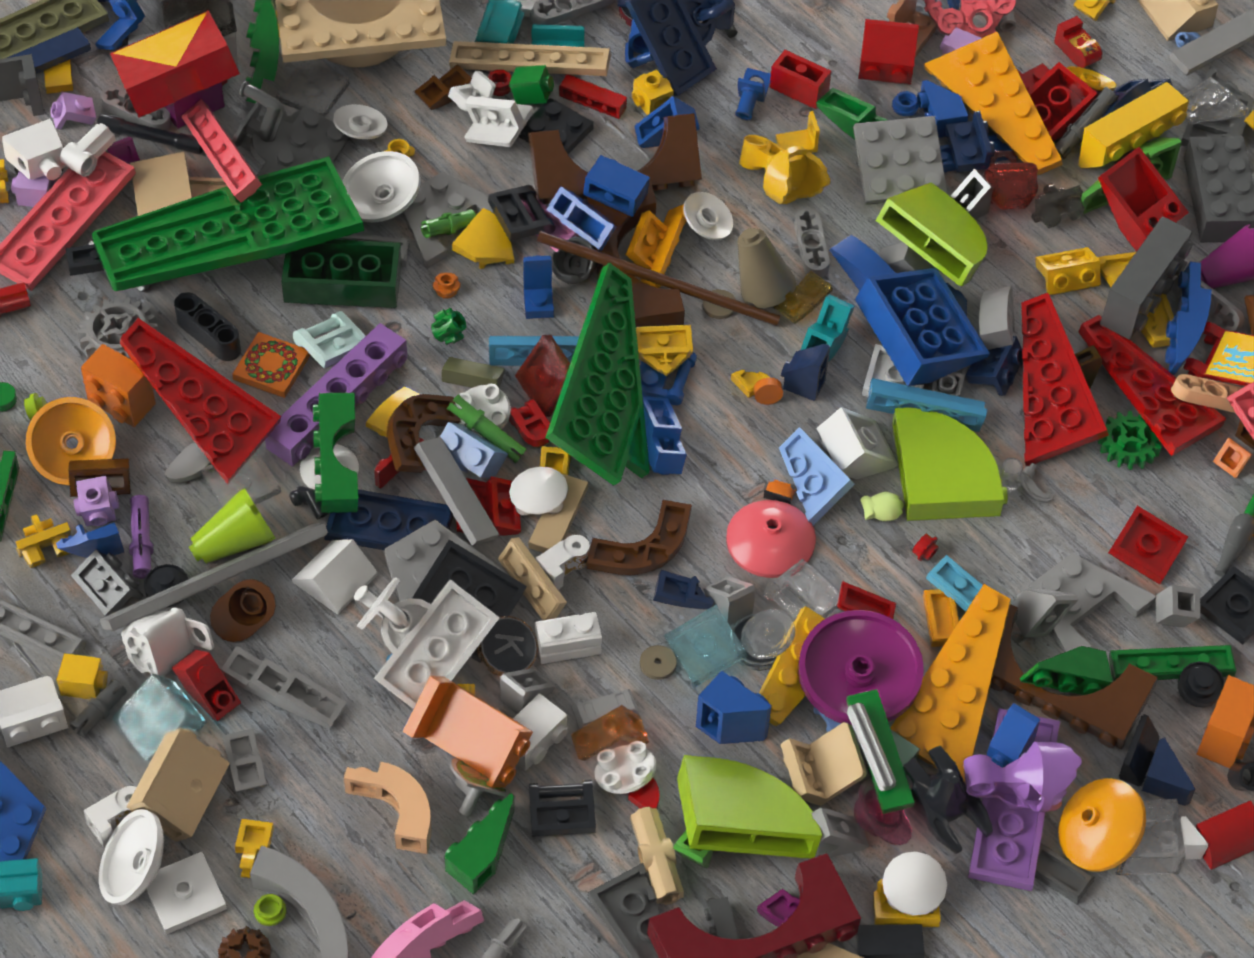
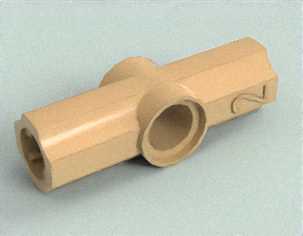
M640 808L631 814L630 817L638 842L640 864H644L645 870L648 873L657 904L669 905L676 903L677 900L684 897V890L676 869V855L670 838H666L657 808Z

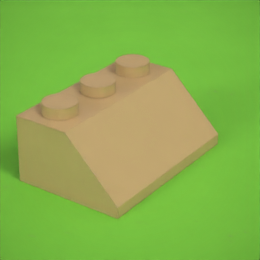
M1137 0L1167 41L1174 40L1180 32H1198L1213 27L1219 6L1216 0Z

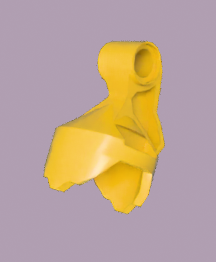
M747 135L744 137L739 164L750 170L765 168L763 182L765 194L778 204H789L800 198H811L820 194L824 187L830 185L831 180L826 166L818 157L805 148L793 146L785 150L762 136Z

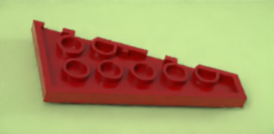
M1048 292L1021 302L1022 358L1024 366L1023 412L1025 418L1024 462L1026 466L1042 462L1109 436Z
M1100 315L1081 324L1078 333L1089 347L1094 345L1102 358V365L1171 456L1224 425L1227 418L1216 409L1178 399L1171 391L1176 377L1131 340L1100 325L1102 319Z
M140 318L120 338L121 346L228 485L280 423L281 416Z

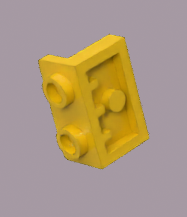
M1089 247L1035 257L1036 268L1046 278V292L1049 295L1095 287L1101 284L1100 259Z

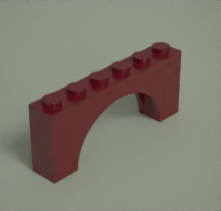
M828 853L798 863L795 881L799 890V904L785 923L769 933L748 939L717 937L704 932L692 924L683 914L680 907L650 917L647 934L659 958H796L797 955L808 951L816 953L825 948L827 944L837 940L839 942L850 940L858 932L861 916Z

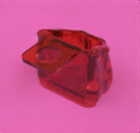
M1012 150L995 151L994 157H991L989 167L983 174V177L993 187L991 204H994L1000 210L1026 209L1038 192L1037 166L1030 162L1017 163L1016 154ZM999 157H1006L1010 163L995 164V161Z

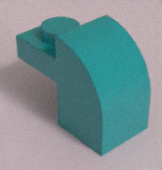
M830 294L826 296L817 322L808 327L800 350L827 344L830 345L828 362L833 359L849 331L847 326L855 306Z

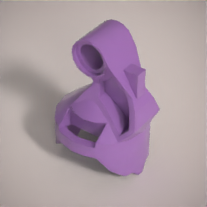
M1043 741L1033 742L1027 753L1024 752L1020 758L1003 768L994 763L987 755H972L963 761L966 790L969 795L977 798L997 797L1016 809L1030 808L1032 811L1037 812L1056 811L1062 806V799L1067 794L1066 788L1076 778V771L1082 764L1081 757L1075 754L1071 747L1063 743Z

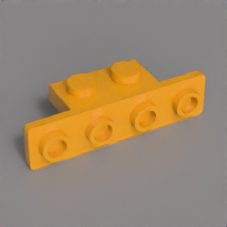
M684 204L670 209L666 214L664 222H661L650 210L642 213L625 255L636 265L665 274L667 267L671 263L673 251L679 242L682 228L687 222L683 211ZM644 279L640 280L650 286L657 288L661 287V285H658L656 283Z

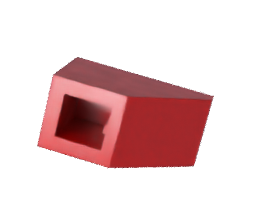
M194 650L171 667L187 693L215 721L220 720L241 704V701L210 652Z

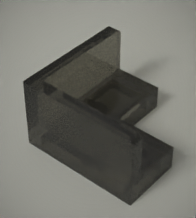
M229 0L161 1L165 29L209 11L223 37L237 32L234 8Z

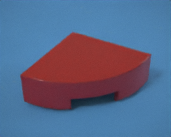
M654 778L642 788L628 794V800L638 808L650 807L658 809L660 792Z

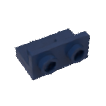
M974 111L972 121L946 124L945 134L956 171L965 172L973 171L974 169H989L991 157L995 155L993 141L988 139V123L982 119L981 112Z
M1013 336V345L989 349L990 354L987 358L971 364L965 375L968 383L994 385L998 395L1005 396L1009 387L1014 382L1020 365L1023 364L1022 348L1017 336Z

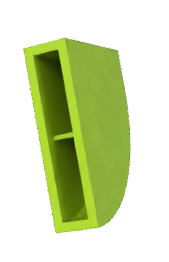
M932 182L889 197L875 220L960 287L967 284L973 278L987 253V240L976 220L958 202Z
M895 408L892 429L907 521L1001 516L1003 504L1008 502L1007 488L1002 487L996 461L982 439L967 426L947 415L935 411L924 412L920 408Z
M683 756L677 782L690 849L808 859L815 857L822 838V832L811 814L813 812L811 808L792 788L771 774L741 762L714 757Z

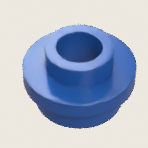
M902 91L893 99L892 108L898 115L912 116L919 109V101L912 92Z

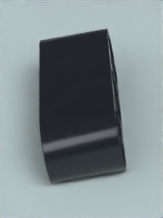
M181 293L175 298L174 307L177 324L184 331L223 361H233L240 356L241 345L236 326L194 293Z

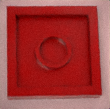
M1137 505L1108 553L1160 585L1187 541L1188 536Z

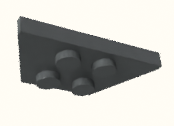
M1210 67L1182 137L1181 146H1187L1190 137L1242 136L1246 126L1244 120L1251 113L1254 99L1246 92L1240 91L1230 80L1225 83L1216 76L1217 70Z

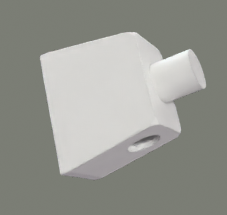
M51 119L2 136L5 158L28 179L34 180L44 175L49 180H55L60 177L62 169L65 167L60 162L63 146Z

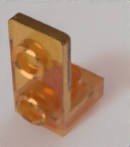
M623 705L587 724L571 735L577 756L582 761L591 758L620 740L630 743L641 741L645 745L649 743L641 716Z

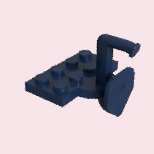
M733 0L625 1L661 75L669 80L674 90L673 96H679L717 69L705 45L712 39L715 28L725 30L733 27L735 12Z

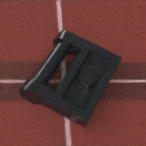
M532 185L489 194L488 203L509 241L537 235L540 231L552 234L556 229L552 219L546 216L536 198L537 193ZM522 201L527 203L536 221L532 220Z
M582 780L581 784L547 786L529 783L532 837L596 833L592 780ZM583 796V799L546 802H540L539 800L542 798Z

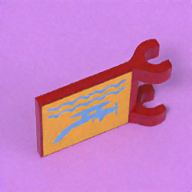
M1206 322L1202 333L1206 334L1204 343L1214 346L1205 364L1197 359L1188 358L1185 362L1184 370H1189L1188 375L1247 386L1254 382V335L1225 330L1214 323Z

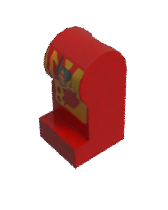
M1075 16L1057 25L1054 43L1077 67L1084 68L1100 61L1103 54L1098 42L1091 39L1089 34L1082 28L1083 22L1081 19Z

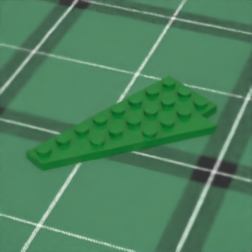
M608 263L602 268L545 438L614 486L621 482L625 467L640 478L648 475L650 468L632 281L630 277L611 263Z

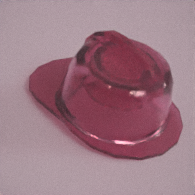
M872 779L865 780L860 785L859 798L856 800L853 809L858 825L872 836L880 837L890 844L899 846L907 844L911 839L912 829L903 809L883 814Z

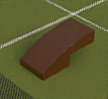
M457 64L440 79L435 75L417 88L414 93L430 110L437 109L453 101L448 97L451 87L470 84L472 78Z

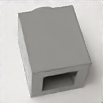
M1171 585L1156 594V624L1185 627L1200 619V589Z

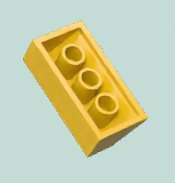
M1166 82L1084 128L1078 166L1081 169L1104 166L1111 161L1118 160L1123 154L1132 149L1142 146L1148 140L1159 137L1171 127L1180 125L1187 116L1189 100Z

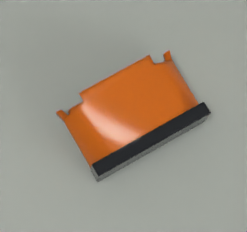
M774 479L773 482L768 481L763 498L791 504L796 489H792L790 487L791 484Z

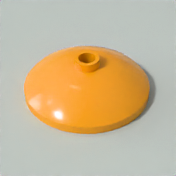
M78 397L59 398L44 405L33 416L26 432V450L32 465L43 477L60 485L70 486L68 472L70 461L113 459L116 449V434L108 415L95 403ZM71 438L78 440L77 447L73 449L67 447V441Z
M1113 778L1098 779L1081 787L1065 805L1059 821L1058 837L1065 856L1078 867L1094 872L1112 869L1126 861L1137 849L1145 831L1146 810L1142 798L1130 785Z

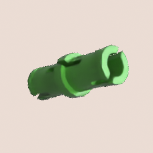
M472 209L456 214L448 212L444 213L441 217L424 220L421 222L422 235L425 238H430L440 234H455L456 231L466 228L476 214Z

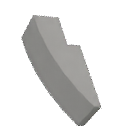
M1012 286L984 291L980 302L979 314L981 340L988 350L1013 345L1015 321Z

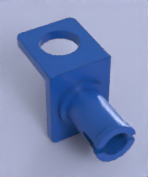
M747 68L744 78H738V96L741 98L735 114L737 117L744 120L752 119L756 101H765L770 85L771 73ZM759 77L763 80L764 84L751 81L750 79Z

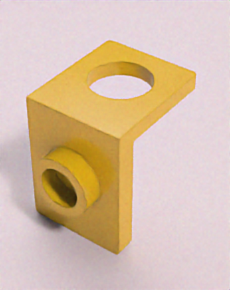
M809 112L807 129L776 134L777 144L785 150L793 146H801L810 153L818 152L820 129L814 112Z

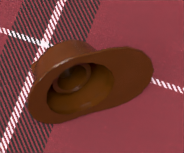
M245 579L234 585L212 607L210 621L214 632L223 640L230 642H240L251 637L275 613L276 602L271 588L255 579Z

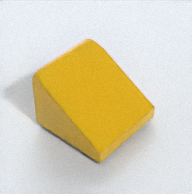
M542 446L540 466L551 467L562 474L569 475L571 455L561 448Z

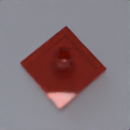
M542 335L515 374L516 379L530 400L534 399L546 417H550L555 411L570 366V362L552 335Z

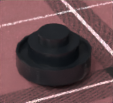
M171 564L159 565L153 568L144 580L146 597L148 598L188 580L186 572L182 568ZM181 600V601H179V602H177V603H175V604H172V605H170V606H168V607L176 606V605H178L179 603H181V602L184 601V600Z
M1198 661L1190 663L1183 669L1178 678L1177 688L1180 696L1187 703L1194 707L1204 708L1212 706L1218 701L1225 681L1222 673L1215 666L1207 662Z

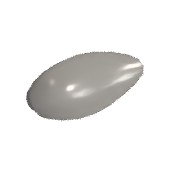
M193 442L173 460L164 474L169 482L182 483L198 478L213 465L198 445Z

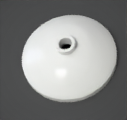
M383 151L368 155L355 163L346 173L342 182L362 221L382 222L398 216L413 203L420 189L421 177L417 166L408 156L399 152Z
M144 809L131 812L118 824L110 836L104 849L99 869V888L103 898L109 903L124 905L133 901L147 889L158 873L163 858L164 833L161 822L154 813Z

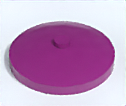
M852 610L832 615L812 629L805 639L800 652L798 672L806 697L819 712L838 723L846 722L851 724L847 714V696L877 689L887 720L890 722L906 712L915 701L920 691L924 667L922 654L915 639L901 624L880 613Z

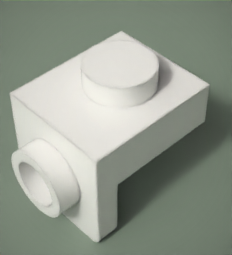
M475 71L470 84L451 87L448 97L460 109L468 111L465 102L469 96L491 98L496 85L481 71Z

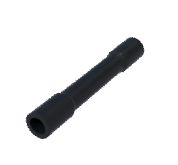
M102 113L97 120V124L102 123L115 134H125L196 154L203 152L202 147L192 135L161 130Z

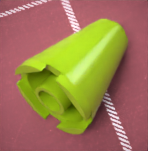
M244 488L233 496L190 538L193 544L188 547L197 562L203 559L207 564L270 543L276 538Z

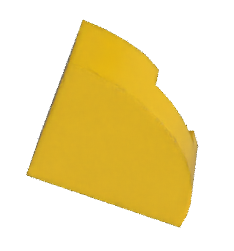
M739 370L731 374V381L750 398L754 395L753 388L756 382L770 376L760 371L755 373Z

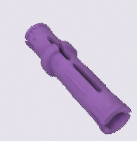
M135 495L130 498L132 543L129 545V553L133 557V576L138 579H145L146 575L152 570L151 555L154 551L153 544L150 542L149 498L145 495Z

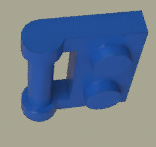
M693 353L679 366L673 386L669 390L664 389L668 376L658 372L642 361L640 365L642 396L668 398L671 405L677 406L682 404L684 398L683 389L690 369L695 366L697 355Z

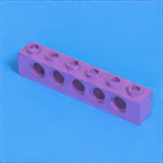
M379 323L281 415L280 423L265 439L266 449L292 467L300 459H305L314 447L313 432L314 430H319V422H313V404H318L319 393H355V407L358 404L364 403L369 393L377 386L384 384L388 375L405 363L407 359L406 340Z

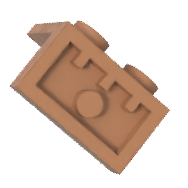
M899 0L897 4L893 3L891 5L887 18L891 22L919 24L916 58L937 30V24L931 17L916 11L917 0Z

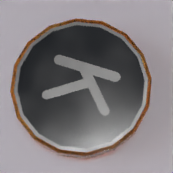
M501 616L477 647L478 657L488 667L487 670L500 677L503 673L529 669L537 657V637L531 627L523 620L512 616Z

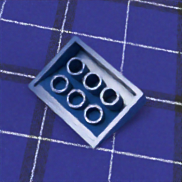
M937 268L868 277L855 298V301L907 387L931 383L983 360L990 354Z

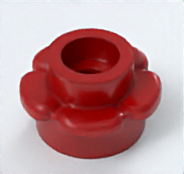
M927 533L920 538L912 550L918 556V560L921 561L925 558L929 561L939 549V546L936 545L938 538L936 536L932 538Z

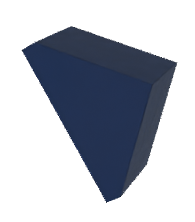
M1164 737L1159 739L1142 791L1186 806L1190 804L1196 788Z

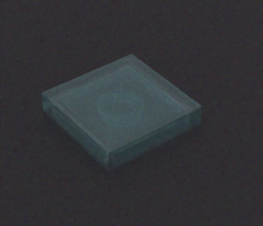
M717 605L664 635L665 640L695 687L719 674L721 670L724 671L748 656L745 648Z

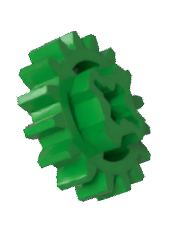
M1119 411L1116 413L1115 419L1110 416L1107 417L1105 426L1109 436L1098 439V444H1101L1100 452L1109 453L1107 461L1110 462L1115 459L1118 461L1117 467L1120 468L1124 463L1127 464L1129 470L1133 469L1134 464H1137L1141 469L1144 468L1146 462L1153 464L1155 456L1158 457L1160 454L1162 443L1139 414L1137 417H1134L1132 411H1128L1127 416H1123Z

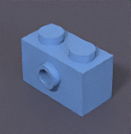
M448 422L440 436L460 470L466 473L470 470L482 478L496 477L508 456V453L472 430H469L463 424Z

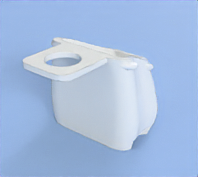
M172 608L171 611H157L128 624L121 632L129 660L141 673L149 672L155 679L162 678L173 670L171 667L191 653L194 645L207 650L214 648L209 627L204 623L186 618L184 611L179 608ZM194 628H198L203 632L206 638L205 642L195 635Z

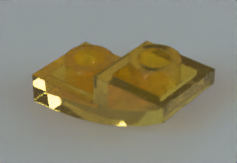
M810 271L796 286L795 291L792 293L790 290L785 295L786 300L773 306V308L796 324L825 300V297L833 291V287L816 273Z

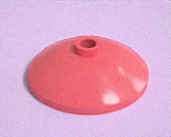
M762 500L744 506L732 517L727 528L726 543L731 557L744 570L761 577L779 578L794 574L810 561L815 549L816 535L812 523L808 522L806 515L795 506L777 500Z

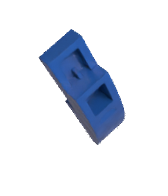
M1190 261L1186 269L1180 272L1178 287L1182 288V297L1178 301L1177 313L1172 321H1168L1166 326V337L1170 338V346L1166 350L1165 362L1169 364V372L1173 375L1184 365L1197 345L1209 315L1212 289L1201 288V263Z

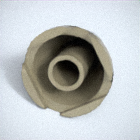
M756 228L744 230L737 240L742 299L746 304L748 302L753 303L757 308H768L778 305L786 300L785 295L790 290L792 293L795 291L796 279L794 274L763 230Z

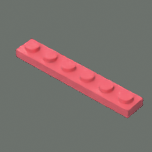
M200 99L181 117L233 195L242 203L247 197L253 195L262 183L209 106Z

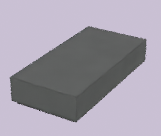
M1040 842L1035 878L1077 905L1094 882L1095 877Z

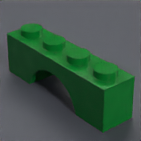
M319 393L318 404H313V422H319V430H314L313 432L314 448H319L320 457H314V474L320 475V484H315V502H321V513L357 512V472L344 467L337 460L333 452L335 445L343 437L355 432V393Z

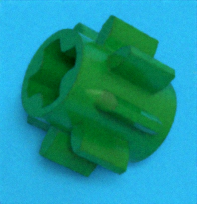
M449 308L446 311L443 309L433 315L436 322L431 325V331L438 341H445V344L448 345L464 338L462 331L466 329L467 324L460 312Z

